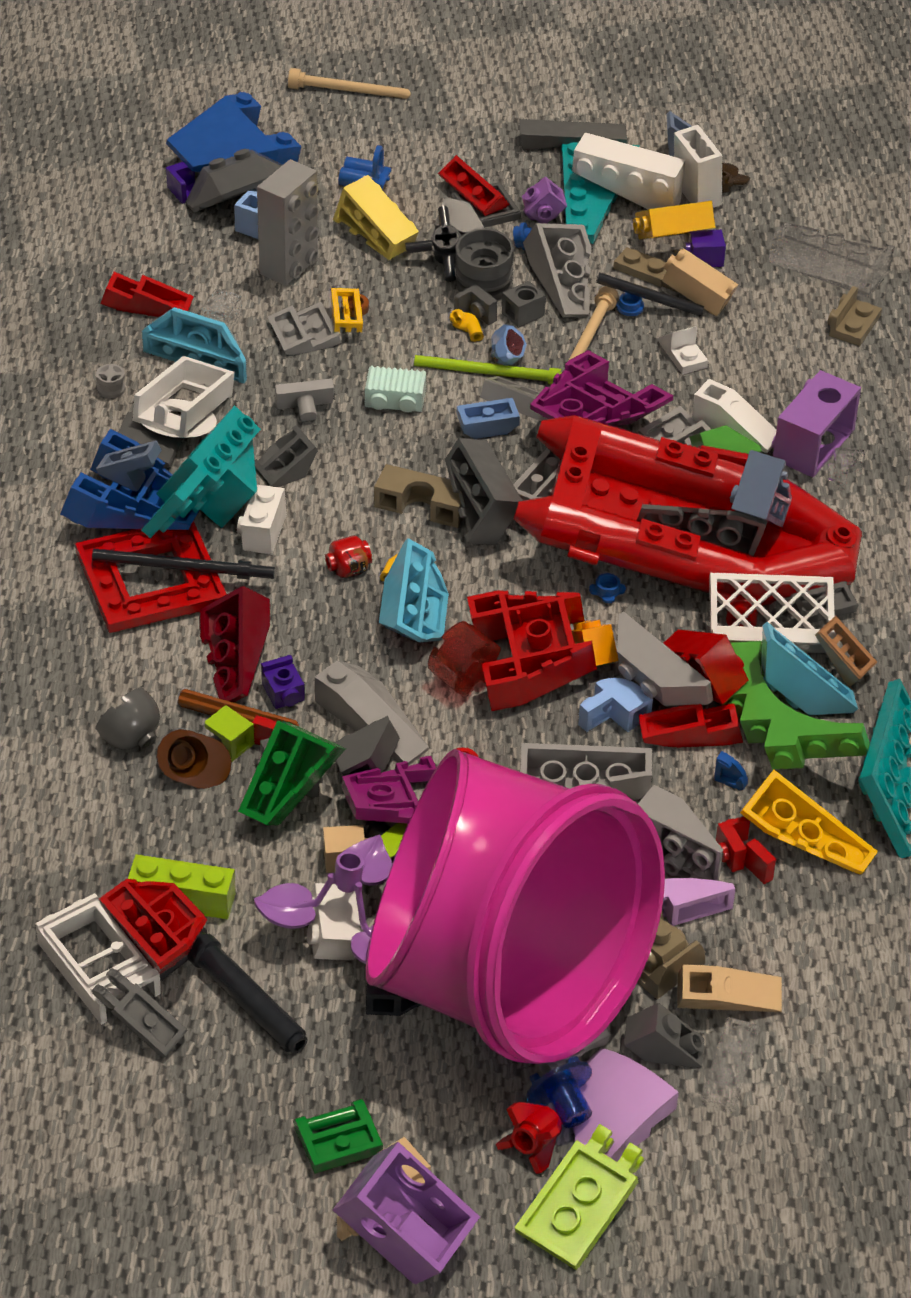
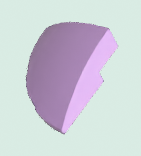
M601 1048L590 1057L578 1073L572 1094L570 1095L569 1122H572L575 1141L578 1140L586 1145L598 1125L601 1124L612 1131L610 1138L614 1139L613 1145L605 1155L618 1161L630 1142L636 1146L650 1136L652 1127L676 1110L678 1091L634 1060L614 1051Z

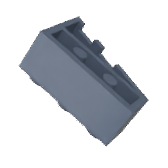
M750 450L739 486L735 485L731 492L730 502L733 503L731 509L767 520V523L783 528L792 500L790 485L783 482V479L787 480L788 473L783 471L786 461Z

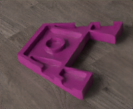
M431 756L420 757L418 764L408 766L407 761L396 763L394 770L382 773L380 768L342 776V790L355 819L408 824L418 803L410 782L429 781L437 767Z

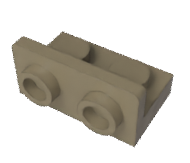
M852 286L847 294L842 295L838 308L836 310L832 309L827 324L830 325L829 336L861 346L880 318L882 308L857 300L858 287Z

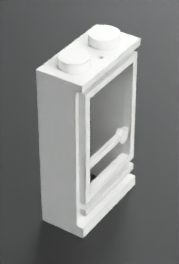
M183 356L134 395L132 421L186 437L191 428L227 398L232 397L235 372ZM182 387L201 393L186 407L174 405L166 401ZM172 408L181 411V416L168 412V409Z
M95 893L85 899L77 900L71 906L55 914H50L36 923L38 944L101 1025L107 1022L106 1006L92 994V989L99 984L105 987L117 999L122 998L126 993L119 990L108 980L106 973L110 969L89 979L82 970L88 965L112 953L120 952L126 961L112 968L119 971L133 984L137 983L140 987L146 985L155 997L161 994L160 973L156 968H152L100 903ZM95 921L112 942L111 947L78 964L59 939Z

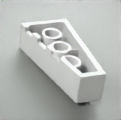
M584 133L574 149L572 172L646 209L676 206L681 202L686 160Z

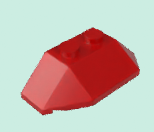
M125 879L99 898L108 913L153 968H156L160 974L173 967L179 960L188 955L207 922L205 915L175 883L137 882L136 879Z

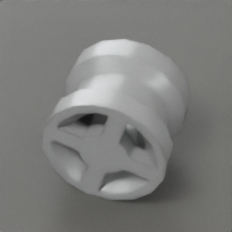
M106 364L97 369L98 394L108 399L122 396L126 390L124 369L116 364Z

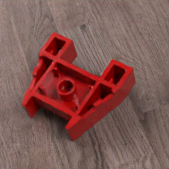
M497 590L467 597L476 643L508 638L512 655L510 658L481 663L491 712L524 705L597 669L592 640L575 644L570 624L585 621L580 593L557 592L556 596H537V591H525L524 595H509V591Z

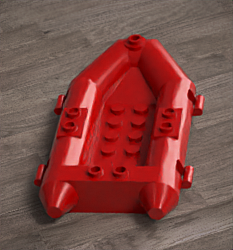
M577 415L541 420L536 438L560 460L551 496L519 501L514 515V520L537 542L568 551L567 557L593 565H597L599 560L705 593H709L710 573L833 577L834 584L845 581L848 585H851L855 580L862 538L861 529L790 480L783 479V482L789 483L792 497L783 528L767 523L753 556L700 540L701 536L643 518L641 522L636 521L642 504L735 511L731 509L733 503L730 502V496L734 486H739L745 466L720 459L717 453L664 437L657 440ZM717 582V592L726 600L737 591L729 582ZM751 583L745 589L756 601L768 592L759 583ZM782 584L776 589L783 598L798 593L790 584ZM812 585L808 590L815 589V588H819V587H823V586ZM739 594L730 604L737 601H748ZM770 595L761 605H769L777 600Z

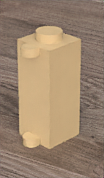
M684 248L680 249L676 256L672 254L663 267L667 270L662 279L664 283L694 303L703 305L706 311L715 316H718L727 305L738 286L736 282Z

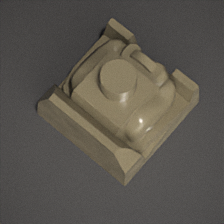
M661 911L660 922L650 955L637 982L656 999H659L678 984V972L682 965L705 964V950L697 940L689 944L685 934L680 929L664 921L663 911Z

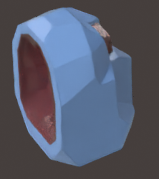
M504 324L491 337V357L498 364H515L523 357L527 345L523 334L512 325Z

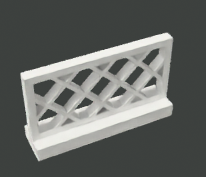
M710 573V633L725 634L730 643L761 641L762 644V627H753L745 619L757 609L768 620L767 622L772 624L776 630L803 652L826 653L815 636L820 629H815L807 620L817 611L827 620V623L834 617L833 577ZM717 582H729L737 591L726 600L717 592ZM751 583H759L768 591L758 601L745 590ZM782 584H790L798 592L789 602L776 591ZM812 585L826 586V597L820 603L806 592ZM739 594L752 605L743 615L730 604ZM770 595L783 606L774 616L761 605ZM801 596L814 607L805 617L791 606ZM717 600L722 604V605H721L720 607H718V608H717ZM724 608L737 619L731 626H717V615ZM786 610L799 621L793 628H784L776 620ZM832 630L828 635L833 639L837 634Z

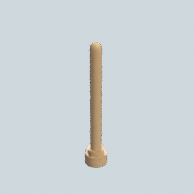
M290 68L288 88L298 90L299 87L304 88L306 85L408 99L411 95L410 91L405 88L306 75V72H301V69Z
M607 286L599 289L595 296L597 307L569 360L587 350L605 313L615 308L619 300V294L615 289Z

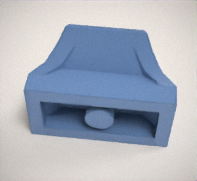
M513 398L457 406L456 413L463 433L474 439L505 435L520 425V415Z

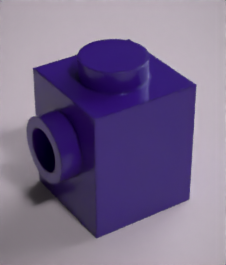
M722 229L690 231L688 242H684V249L711 267H724L726 244Z

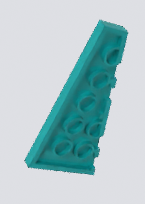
M578 143L562 144L563 190L567 203L565 208V224L584 225L590 244H594L603 226V220L605 216H608L610 207L616 201L618 194L572 172L574 149Z
M897 679L888 683L885 695L883 696L882 706L878 712L876 726L873 729L872 739L858 781L861 791L864 795L868 794L872 802V811L875 819L878 822H882L898 856L906 858L911 856V844L906 839V835L911 834V821L907 809L911 808V767H907V758H911V745L908 734L911 733V699L901 679Z

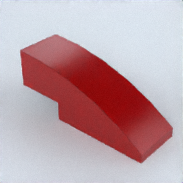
M113 272L100 304L123 312L161 317L173 307L188 311L194 296L145 275H142L138 282Z
M732 703L703 709L702 704L682 705L639 715L644 743L677 748L727 746L743 743L736 707Z

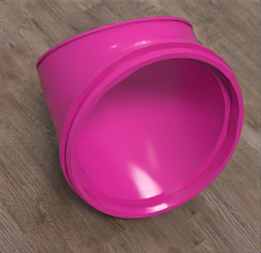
M457 749L449 751L429 779L409 820L392 863L370 937L366 959L367 983L476 1028L482 1040L491 1050L512 1061L543 1064L563 1060L576 1054L595 1040L622 1009L644 970L656 937L663 906L665 867L661 841L652 820L641 806L625 793L602 784H585L569 789Z

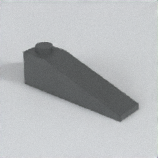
M642 504L636 520L641 522L643 518L701 536L700 540L753 556L767 525V520L739 511Z

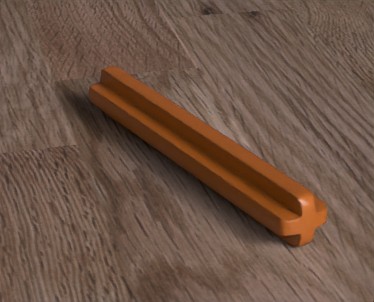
M183 689L178 698V703L181 707L211 716L227 705L250 722L258 715L274 721L289 722L299 727L296 720L188 689Z

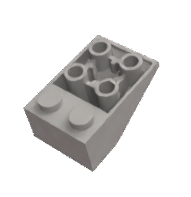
M653 785L638 805L647 813L658 832L663 850L665 872L680 878L719 881L723 854L721 846L682 798Z

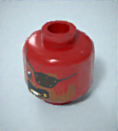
M352 535L334 540L329 545V553L325 554V562L330 572L335 571L340 578H347L366 572L368 564L372 563V554L366 540L362 541L359 537Z

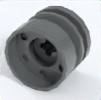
M481 228L466 232L458 239L456 244L455 281L459 292L476 284L498 300L502 298V292L512 288L514 248L512 241L506 234L494 229Z

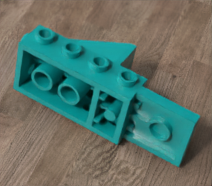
M234 405L156 493L165 503L142 529L149 538L158 530L164 533L179 515L184 518L191 510L197 513L200 509L220 528H223L257 492L253 438L261 429L249 416L242 413Z

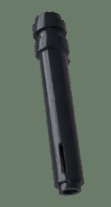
M203 927L188 955L179 960L173 967L160 974V981H163L189 960L195 967L202 968L286 1052L298 1053L307 1044L308 1039L305 1030L221 949V943L213 935L207 934L205 927Z

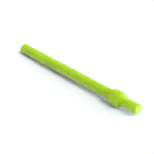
M415 355L414 366L547 381L549 385L553 383V378L557 373H562V369L559 368L543 370Z

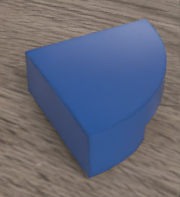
M721 751L716 760L715 781L740 791L744 790L748 784V777L744 768L732 756Z

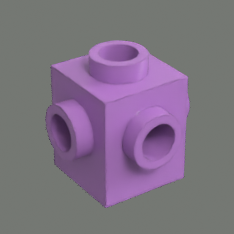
M546 176L534 186L528 188L525 194L522 195L525 207L523 209L524 213L530 220H536L539 223L547 224L567 207L563 190Z

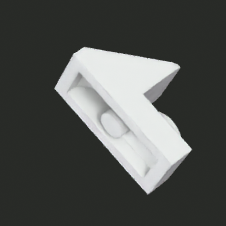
M696 326L658 337V342L682 375L708 368V359L696 345Z

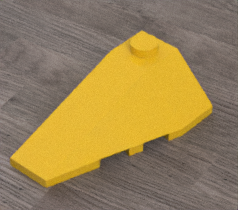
M775 770L769 774L740 812L766 834L856 874L861 875L878 852Z

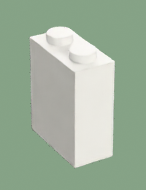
M699 125L674 132V157L686 160L682 193L690 203L712 201L713 208L722 205V154Z

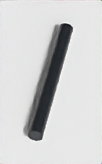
M600 272L596 279L598 284L700 317L704 310L703 305Z

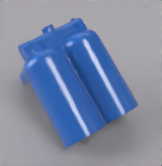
M376 146L373 161L347 156L344 167L340 169L338 184L340 186H347L369 175L383 189L386 181L390 180L389 174L391 172L390 167L384 166L383 146Z

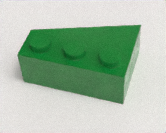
M277 720L238 812L265 825H280L346 748L292 723Z

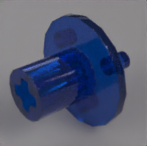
M578 1056L571 1057L568 1060L569 1063L557 1067L541 1077L538 1073L529 1077L532 1085L526 1095L528 1102L543 1106L551 1103L565 1128L578 1126L592 1115V1110L580 1089L592 1076V1068L587 1062L580 1061Z

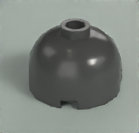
M140 687L120 698L124 703L116 709L111 706L99 719L95 728L103 740L120 750H132L137 746H140L142 749L146 748L157 737L154 732L158 728L160 720L158 705L153 697L144 688Z

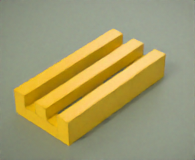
M331 288L330 299L334 332H340V327H344L345 332H351V328H356V332H362L363 318L359 289ZM338 296H341L344 320L340 319ZM348 296H352L355 320L350 319Z

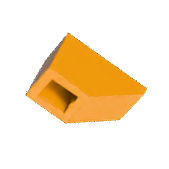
M600 619L573 624L574 629L571 631L575 644L592 640L596 666L619 661L611 624L601 625Z

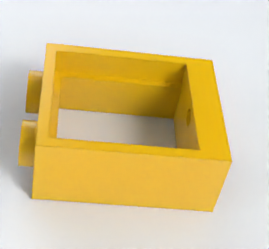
M712 201L648 209L636 212V218L633 219V229L635 234H638L639 240L715 228Z

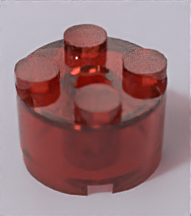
M462 621L453 625L442 635L441 638L445 642L440 649L434 646L428 659V669L456 693L465 698L471 694L476 684L480 681L485 683L481 663L496 661L501 647L475 626Z

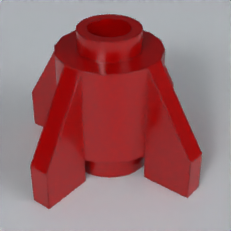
M525 1102L513 1103L506 1109L514 1126L513 1132L498 1141L496 1147L498 1150H503L515 1146L523 1154H533L529 1157L535 1174H540L549 1167L556 1138L562 1131V1122L559 1115L548 1106Z

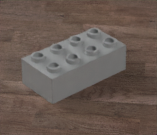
M291 159L257 186L259 274L285 286L293 279L299 278L302 271L309 265L315 264L319 257V207L317 202L319 186L317 184V171Z

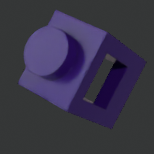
M291 655L261 663L262 685L275 709L294 706L298 702L305 701V684L293 664Z

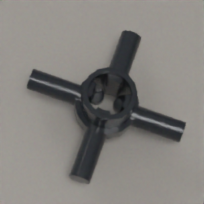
M440 206L438 208L439 227L435 229L431 240L405 243L406 253L432 251L435 259L444 266L445 281L453 282L456 280L454 263H456V244L461 234L455 227L450 225L449 208L447 206Z

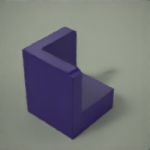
M180 162L166 167L167 188L183 204L186 203L195 184V172L191 171L184 162Z

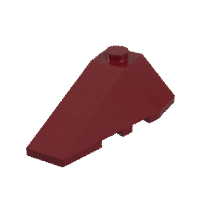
M245 586L237 588L200 609V637L202 643L209 644L211 650L206 657L208 663L211 665L215 664L217 670L213 680L218 697L233 703L248 696L270 628V599Z

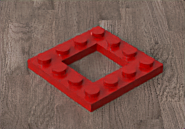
M194 521L189 530L167 529L164 533L158 530L151 538L142 529H133L75 543L76 554L109 633L200 612V609L227 595L218 573L180 570L186 582L185 584L130 597L116 565L119 563L92 561L93 549L153 555L172 551L174 557L211 560Z

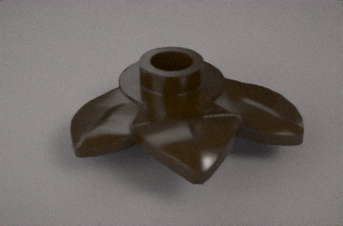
M722 163V193L729 192L733 185L747 184L750 181V177L738 174L739 169L737 166L731 163Z

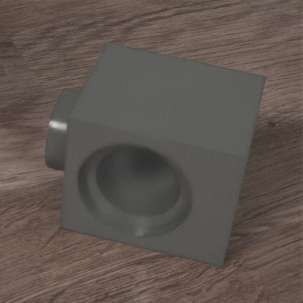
M530 281L502 292V314L517 327L545 316L546 295Z

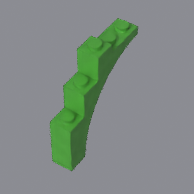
M761 641L731 643L736 655L744 663L743 669L749 681L723 705L735 704L737 715L741 717L740 722L748 743H765L764 748L772 769L804 768L805 759L867 755L870 742L863 723H838L816 719L790 708L772 693L763 678Z

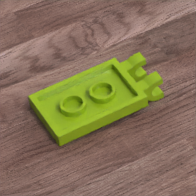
M601 1124L598 1125L586 1145L578 1140L575 1141L514 1227L516 1233L575 1270L581 1266L638 1184V1177L633 1173L645 1161L641 1156L643 1153L642 1149L631 1142L625 1148L618 1162L605 1155L613 1145L614 1139L610 1138L612 1131Z

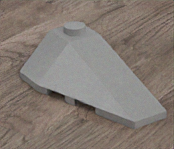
M536 223L523 242L530 266L562 317H588L590 307L588 277L591 273V267H589L591 245L585 226L577 224Z

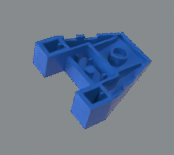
M246 92L224 96L166 141L168 147L194 172H201V169L208 166L209 162L214 159L233 157L236 151L242 149L254 150L283 165L290 159L298 162L301 145L289 133L279 132L273 135H265L257 127L261 105Z
M110 429L98 448L90 470L98 474L96 468L105 454L141 444ZM157 458L151 468L143 471L146 479L139 490L133 491L114 481L111 486H108L81 472L70 488L60 515L87 528L143 529L165 503L156 493L173 474L164 468L166 463ZM191 510L184 518L179 515L168 530H189L199 511L195 513Z

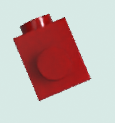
M744 816L728 819L718 823L716 841L723 849L722 862L727 863L731 872L744 869L747 848L743 841L748 840L750 821Z

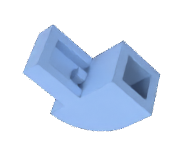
M607 678L595 683L594 696L586 698L580 704L578 725L588 732L611 718L625 731L629 732L640 725V714L652 712L653 699L647 697L638 684L627 679Z

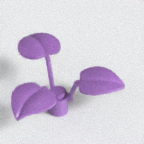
M381 835L373 836L352 845L337 856L335 873L328 874V880L315 899L312 900L311 892L304 886L295 883H285L277 885L263 895L254 898V904L258 911L273 924L284 928L296 929L314 922L316 913L313 907L320 905L332 884H336L337 888L345 893L355 891L360 926L363 931L356 933L352 937L351 951L360 962L366 964L373 925L369 928L366 922L362 886L363 884L369 886L378 885L387 881L392 861L385 849Z

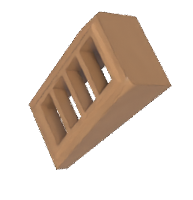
M836 615L815 634L839 675L849 687L860 680L877 663L873 656ZM832 630L837 634L833 639L828 635ZM839 641H841L843 644L841 648L837 646V643ZM845 652H848L849 658L845 655Z

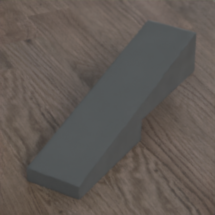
M519 119L520 139L523 150L557 147L573 142L579 143L584 133L628 144L626 124Z

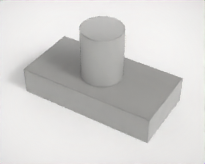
M330 378L275 385L274 402L276 410L298 407L301 421L315 420L317 418L315 405L333 403V380Z

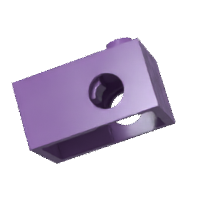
M822 370L813 379H808L803 390L778 417L776 435L771 444V447L774 448L773 457L786 461V466L814 477L855 430L861 387ZM826 431L831 432L835 440L830 444H821L822 435Z
M399 1142L375 1154L333 1209L341 1219L415 1285L441 1273L480 1218L476 1212ZM402 1165H408L416 1169L423 1176L425 1183L412 1180L403 1171Z

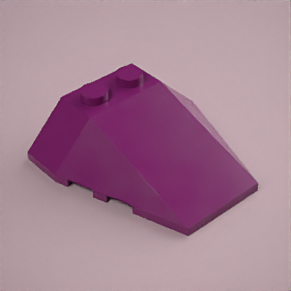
M587 350L570 359L565 364V370L561 374L557 373L554 376L551 386L545 387L530 404V409L547 419L577 415L611 426L631 424L673 401L674 395L653 384L635 394L624 390L608 381L609 361Z

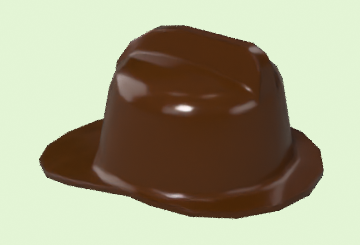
M178 729L169 732L162 738L156 756L158 766L165 776L196 788L206 789L220 785L226 780L231 771V757L223 743L190 730Z

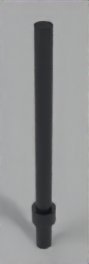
M93 549L92 561L237 575V579L250 580V577L274 579L276 571L275 567L252 565L251 561L239 560L238 563L104 549Z

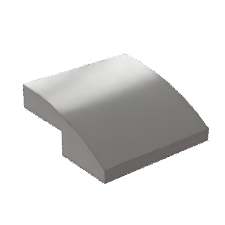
M322 302L316 303L297 313L292 305L268 316L270 324L286 355L320 350L342 343L338 333L334 332V325Z
M679 406L641 428L637 434L657 440L664 437L692 446L689 436L711 430V428L703 420L696 423Z

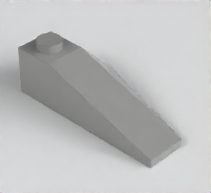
M337 660L315 676V702L355 731L386 716L389 717L400 737L391 755L397 761H407L409 766L429 750V746L384 684L360 666Z

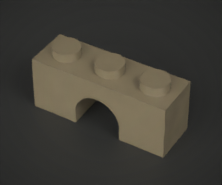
M389 464L385 465L374 486V507L402 514L408 504L425 502L430 505V521L459 528L463 518H460L458 509L462 505L459 494L453 492L450 479Z

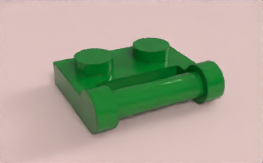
M363 1099L351 1102V1106L306 1119L305 1116L293 1119L296 1134L299 1140H301L314 1174L372 1157L383 1150V1143ZM356 1119L355 1122H351V1123H348V1124H345V1125H341V1126H338V1127H335V1128H331V1129H328V1130H325V1131H321V1132H318V1133H315V1134L312 1133V1132H314V1131H318V1130H321V1129H324V1128H328V1127H331V1126H334V1125H338V1124H341V1123L348 1122V1121H351V1120Z

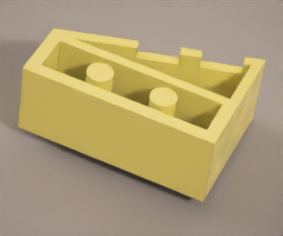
M369 175L343 188L333 220L337 223L344 222L351 227L349 229L350 233L353 235L360 234L368 240L366 244L388 260L405 252V243L416 241L419 231L414 223L407 219L399 210L397 204L389 199L382 191L380 185L375 183Z

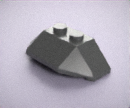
M249 149L236 151L233 157L227 159H214L209 162L208 166L201 169L186 200V205L195 213L245 194L248 190L256 189L259 184L283 164Z

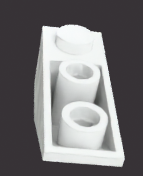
M708 379L694 394L692 419L696 423L703 420L711 429L727 425L760 445L763 452L768 453L771 450L776 429L734 389Z

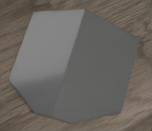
M297 425L292 428L293 431L282 436L271 445L259 460H255V467L272 487H280L305 478L318 452V449Z

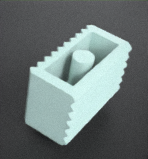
M370 366L365 386V407L376 410L392 409L402 410L403 412H422L426 392V372L424 370L420 372L418 369L416 371L413 369L402 370L401 368L397 370L390 367L386 369L384 366L382 368Z

